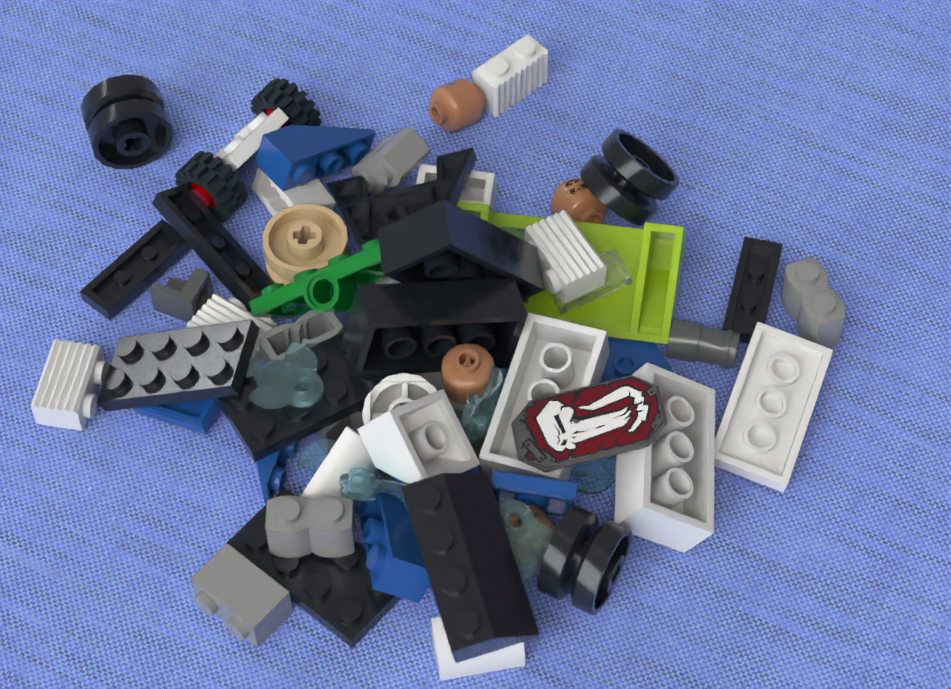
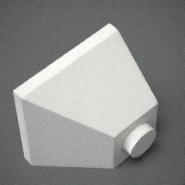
M444 389L389 410L357 429L375 467L407 484L442 473H463L480 465Z

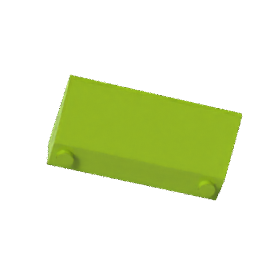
M458 201L456 205L524 240L525 228L528 225H533L535 222L546 219L498 213L487 204ZM574 221L607 265L605 285L565 304L561 302L556 293L550 294L544 285V291L523 299L527 314L533 313L607 331L608 338L668 345L683 273L688 236L683 226L645 222L644 229Z

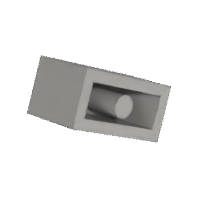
M228 543L191 578L196 595L194 601L199 608L209 616H212L214 613L225 621V626L233 636L241 641L246 638L256 647H259L293 613L290 592Z

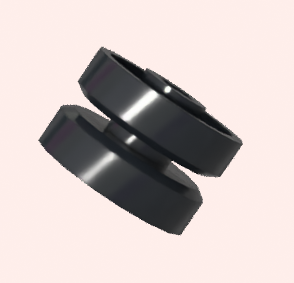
M119 75L98 83L84 96L80 109L94 157L101 164L114 169H133L155 161L170 147L173 139L172 126L165 111L160 90L152 80L139 75Z
M616 129L602 144L604 156H592L580 170V176L592 194L607 208L628 222L641 226L657 211L655 199H667L679 185V178L669 164L650 146L629 132Z
M573 505L561 519L547 547L538 574L537 590L558 600H561L571 592L572 606L595 616L608 600L622 571L632 539V530L611 520L598 528V518L595 513Z

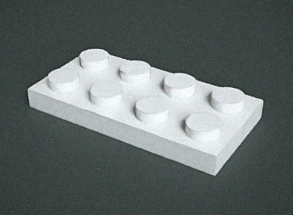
M757 322L715 436V467L784 493L820 392L833 349Z

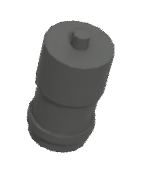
M674 318L666 357L693 363L698 361L719 365L720 368L724 369L726 367L734 368L741 333L733 332V329L727 328V330L703 326L702 323Z

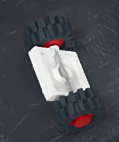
M279 78L271 80L251 100V105H253L251 112L256 114L254 119L246 124L234 136V139L214 156L208 151L206 153L204 151L196 153L175 174V178H177L175 181L176 185L186 184L216 219L224 223L245 203L247 193L244 192L246 189L245 185L238 182L241 178L238 174H233V172L259 149L263 134L289 125L319 126L321 124V119L318 118L320 116L319 110L313 109L315 106L313 100L308 101L306 99L308 94L304 90L299 92L297 90L298 85L292 82L289 85L288 80L284 78L281 80Z

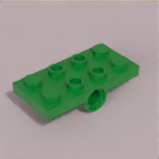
M378 239L363 244L361 246L363 251L355 255L342 254L327 261L329 266L319 271L314 268L294 275L295 281L285 286L283 283H279L262 289V296L249 301L253 317L294 319L310 310L350 313L357 285L372 284L388 278L383 275Z

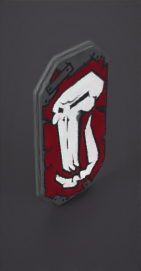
M629 375L530 400L511 423L518 460L546 473L649 447L668 422L659 386Z

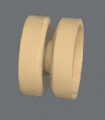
M297 204L279 211L268 221L262 233L267 276L275 284L283 283L285 286L294 282V275L299 272L314 268L319 271L329 266L327 262L329 259L342 254H350L347 227L341 217L328 207L316 204Z

